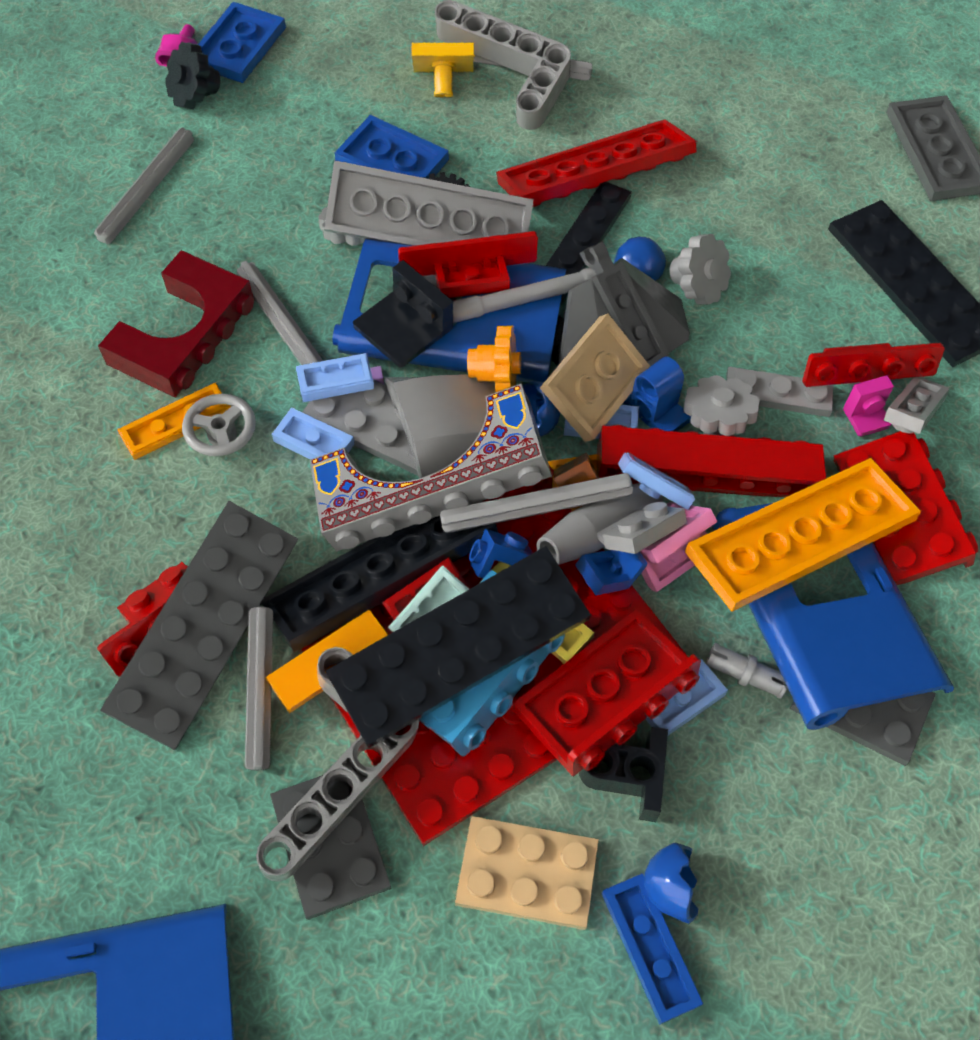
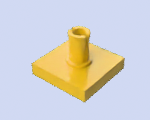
M411 43L414 72H434V97H453L452 72H473L474 43Z

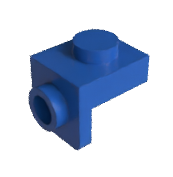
M485 529L481 539H477L474 542L469 559L477 577L484 579L495 560L513 565L533 554L528 546V540L516 533L507 532L506 535Z
M607 550L584 554L575 566L593 593L601 595L629 589L647 567V561L640 552L632 554Z

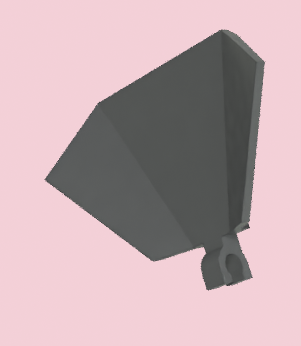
M603 241L580 252L584 263L590 269H593L596 275L568 291L558 365L600 316L607 313L650 366L662 357L669 356L670 352L689 340L690 332L682 300L623 258L613 264Z

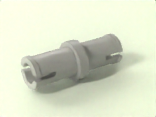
M718 643L713 644L708 654L710 657L705 662L708 667L738 679L737 683L744 687L750 684L775 695L779 699L783 697L787 686H784L785 681L780 671L757 662L758 658L751 654L745 657L720 646Z

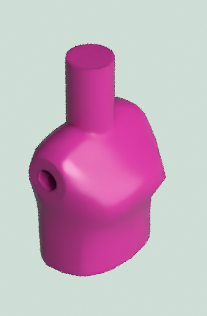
M185 24L180 34L163 35L161 45L155 54L158 65L167 67L172 51L174 49L178 50L181 42L197 45L195 39L192 38L195 29L191 25Z

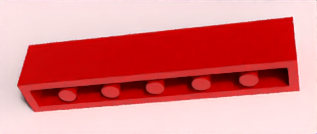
M602 425L597 443L596 471L600 478L623 474L618 462L624 453L629 452L687 486L690 491L788 497L826 479L823 444H813L802 440L790 442L772 440L767 437L755 439L736 437L734 435L700 434L695 431L673 432L663 431L659 428L638 429L627 428L623 425ZM631 478L632 484L639 483L635 479Z

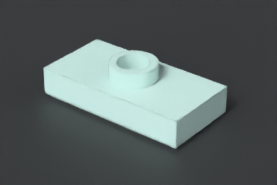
M441 566L388 628L395 632L464 593L469 588L444 566Z

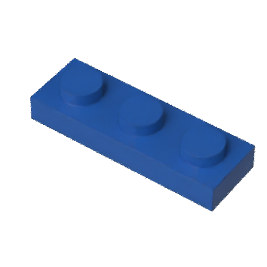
M642 873L603 890L601 895L659 1025L702 1006L701 997L663 915L650 901L644 886V874Z

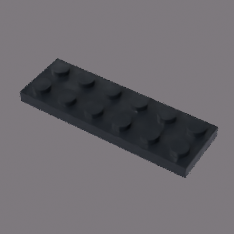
M883 200L830 223L828 230L930 343H941L945 347L942 357L952 367L980 354V303Z
M440 516L431 518L426 523L408 526L394 531L389 536L368 540L266 596L261 604L263 607L272 609L273 624L295 653L305 646L313 644L316 640L335 629L346 625L367 610L381 605L382 602L448 557L453 563L470 553L474 542L477 539H481L485 529L499 533L497 525L494 523L446 533L442 528Z
M547 546L325 672L369 749L590 620L591 614Z

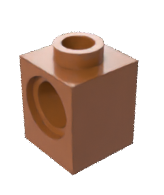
M587 452L558 467L553 473V479L558 487L600 478ZM582 506L573 507L570 509L571 511H574Z

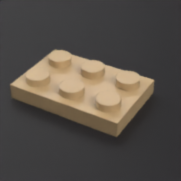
M607 313L600 316L541 385L540 389L581 438L587 442L597 437L602 425L605 426L633 391L636 377L649 368L650 365Z
M471 816L455 906L586 930L599 839Z

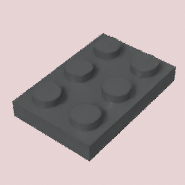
M927 692L849 709L844 717L836 723L827 726V728L906 766L911 759L936 693ZM793 700L790 709L800 714Z
M322 776L270 794L278 823ZM338 781L331 784L327 792L335 800H344L351 795L352 788L346 782ZM363 799L293 874L307 920L391 889ZM315 814L303 815L297 822V828L304 834H313L322 825L321 819ZM286 849L287 855H288V858H289V861H290L291 854H290L289 851Z

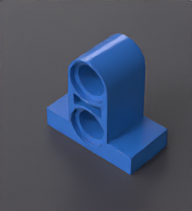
M667 356L659 359L636 377L633 391L623 402L624 405L639 406L638 417L650 428L678 432L691 421V416L684 413V408L678 404L684 382L683 371L675 360Z

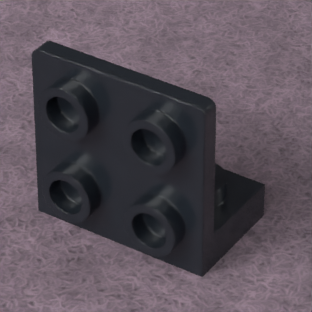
M404 260L392 268L393 292L353 321V328L399 368L406 366L453 329V301Z

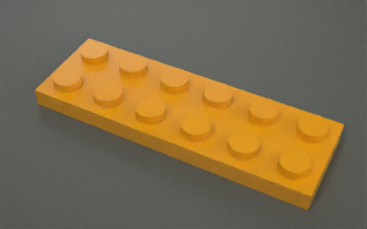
M869 458L689 542L685 553L731 612L916 521L921 511L873 459Z

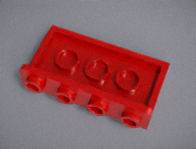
M899 431L833 455L839 472L872 458L921 511L916 521L873 542L896 585L905 584L962 563L965 568L974 565L976 553L979 552L976 539L971 531H964L960 520H962L960 508L954 499L949 500L943 490L946 488L945 480L938 468H932L928 460L930 458L929 449L923 438L917 439L915 433Z
M636 608L513 702V711L574 777L582 769L589 771L597 766L604 758L605 751L613 744L621 745L628 741L636 732L637 725L647 717L654 719L659 716L668 706V700L678 692L685 694L690 691L700 678L698 674L701 660L695 654L687 657Z

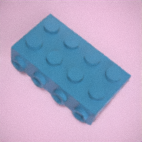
M491 570L481 582L487 580L488 578L494 576L497 573ZM565 634L420 718L419 721L449 743L461 756L467 755L470 750L476 749L483 742L486 731L496 718L503 716L509 710L514 696L523 685L530 683L535 678L540 664L549 653L555 652L561 646Z

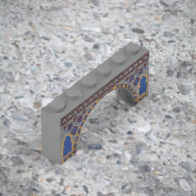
M522 384L485 396L486 417L483 427L473 444L453 463L426 477L402 482H387L370 478L359 471L358 466L345 448L310 459L321 534L336 552L342 549H351L360 543L377 537L389 536L394 531L408 526L426 523L431 518L440 516L443 510L471 505L486 499H495L503 495V493L523 486H532L543 479L552 477L534 413Z

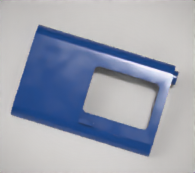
M367 238L364 240L341 325L336 324L333 331V345L338 346L339 353L351 355L367 353V356L370 358L391 361L353 328V321L363 314L361 307L372 268L375 265L394 267L399 263L398 249L413 245ZM531 263L506 266L510 278V289L566 275V269ZM496 292L462 296V299L472 296L488 295ZM562 294L457 322L451 331L408 364L468 373V349L477 348V345H495L497 326H514L516 351L521 352V374L516 375V380L523 382H545L549 376Z
M773 503L738 509H724L717 514V522L712 525V529L715 531ZM873 542L847 555L867 591V595L807 606L800 602L791 583L748 604L806 727L810 730L821 729L836 723L845 716L849 709L937 690H944L945 693H950L954 690V686Z
M226 904L0 949V991L93 972L96 973L97 1040H235L226 930ZM96 953V954H94V955H89V956H84V957H79V958L71 959V958H73V957H78V956H83V955H88V954Z

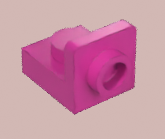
M887 375L855 384L843 407L847 418L860 437L889 429L891 423L883 421L886 415L883 407L894 388Z

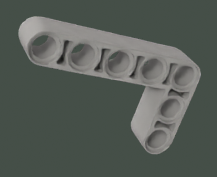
M444 0L440 2L435 8L437 36L441 41L445 43H474L475 55L529 76L516 98V121L523 129L532 130L539 128L569 80L571 52L568 46L456 1Z
M333 647L324 651L318 658L317 678L322 690L348 712L325 670L353 654L344 648ZM419 719L409 725L410 730L406 734H393L369 748V750H374L381 756V762L374 767H365L359 762V754L364 750H368V747L361 735L262 840L257 848L256 858L259 869L264 877L271 881H284L290 878L411 746L417 734ZM338 781L346 782L352 788V793L344 800H335L327 792L331 784ZM315 814L322 821L320 829L313 834L300 832L297 828V822L303 815ZM276 847L285 848L291 854L288 864L280 869H272L265 863L268 852Z

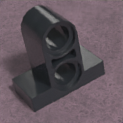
M651 727L646 740V748L613 744L605 751V756L601 760L607 764L609 771L598 774L592 770L585 771V769H582L579 772L582 782L594 790L641 797L639 820L656 822L661 813L668 729ZM634 766L644 767L650 773L651 778L639 780L632 775L630 768Z

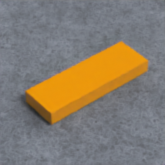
M216 382L117 429L133 459L136 460L183 437L182 423L188 409L195 402L206 396L223 394ZM225 404L210 406L204 409L200 415L212 417L216 414H223L231 406ZM193 426L194 431L201 428Z
M367 610L266 676V680L290 714L323 692L317 678L318 658L324 651L329 648L340 647L354 655L388 636V634L372 612ZM336 664L329 666L326 670L335 666Z

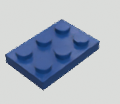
M232 2L198 45L201 46L202 53L208 56V64L216 69L220 76L243 83L286 29L285 18Z
M369 115L337 149L335 160L429 179V174L434 173L436 175L448 162L449 151Z

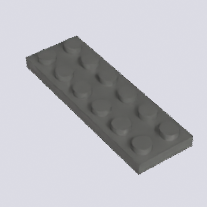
M228 501L100 711L153 740L176 750L246 631L249 610L260 607L295 547L298 538L235 503Z

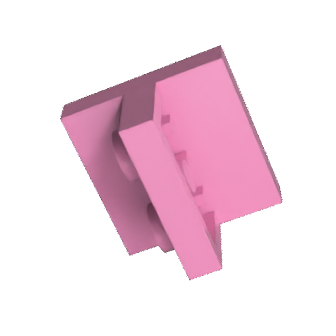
M674 502L667 503L669 507L683 508ZM691 505L689 510L685 509L687 524L640 551L647 561V567L641 574L652 591H660L695 566L685 553L689 542L706 535V529L717 522L711 508Z

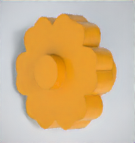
M497 326L495 345H477V348L468 349L467 370L469 378H477L478 382H495L496 392L516 386V375L521 374V352L516 351L514 326Z

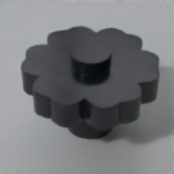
M181 42L178 50L174 49L167 62L169 72L165 80L167 95L173 98L174 106L194 109L196 102L201 103L204 96L217 93L221 79L219 72L208 64V56L202 53L200 45Z

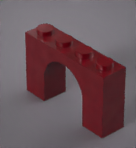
M183 250L174 257L161 274L169 294L187 301L204 311L199 323L193 329L180 336L160 338L146 334L119 321L98 345L106 365L174 398L182 389L186 390L192 385L197 370L202 364H208L213 359L215 348L222 339L227 340L231 337L235 323L242 315H248L254 305L249 280Z

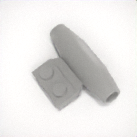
M640 482L632 484L633 494L630 496L583 505L567 514L538 539L537 551L547 546L558 565L579 559L584 554L595 553L604 547L609 550L636 554L687 524L685 509L667 506V503L663 502L662 495L659 499H655L639 488Z

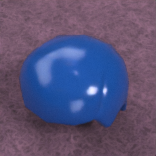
M641 236L628 239L618 248L614 258V263L621 258L625 259L655 281L662 276L666 266V257L660 246L652 239Z

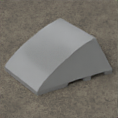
M466 374L385 377V383L393 406L398 410L413 452L415 468L419 478L426 477L447 467L463 455L473 444L485 421V396L496 393L495 382H478L477 378H469Z

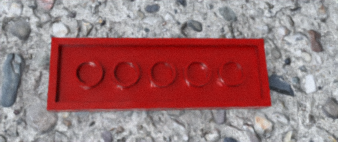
M664 119L497 171V181L509 195L533 199V208L553 198L568 197L572 192L581 189L596 188L600 183L612 179H624L628 174L637 171L652 170L656 165L665 162L680 161L684 156L696 153V140Z

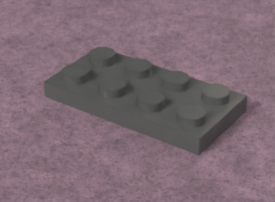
M948 96L890 103L886 113L929 200L936 201L980 194V155Z

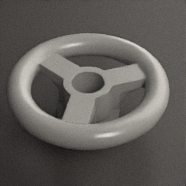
M213 394L198 400L188 409L183 419L182 432L188 445L195 451L207 456H224L240 450L250 441L255 431L256 418L250 405L243 399L231 394ZM219 404L232 406L223 414H216L212 417L200 415L204 409ZM243 414L245 420L244 429L237 437L234 422ZM193 426L205 429L208 440L212 445L200 441L194 433Z

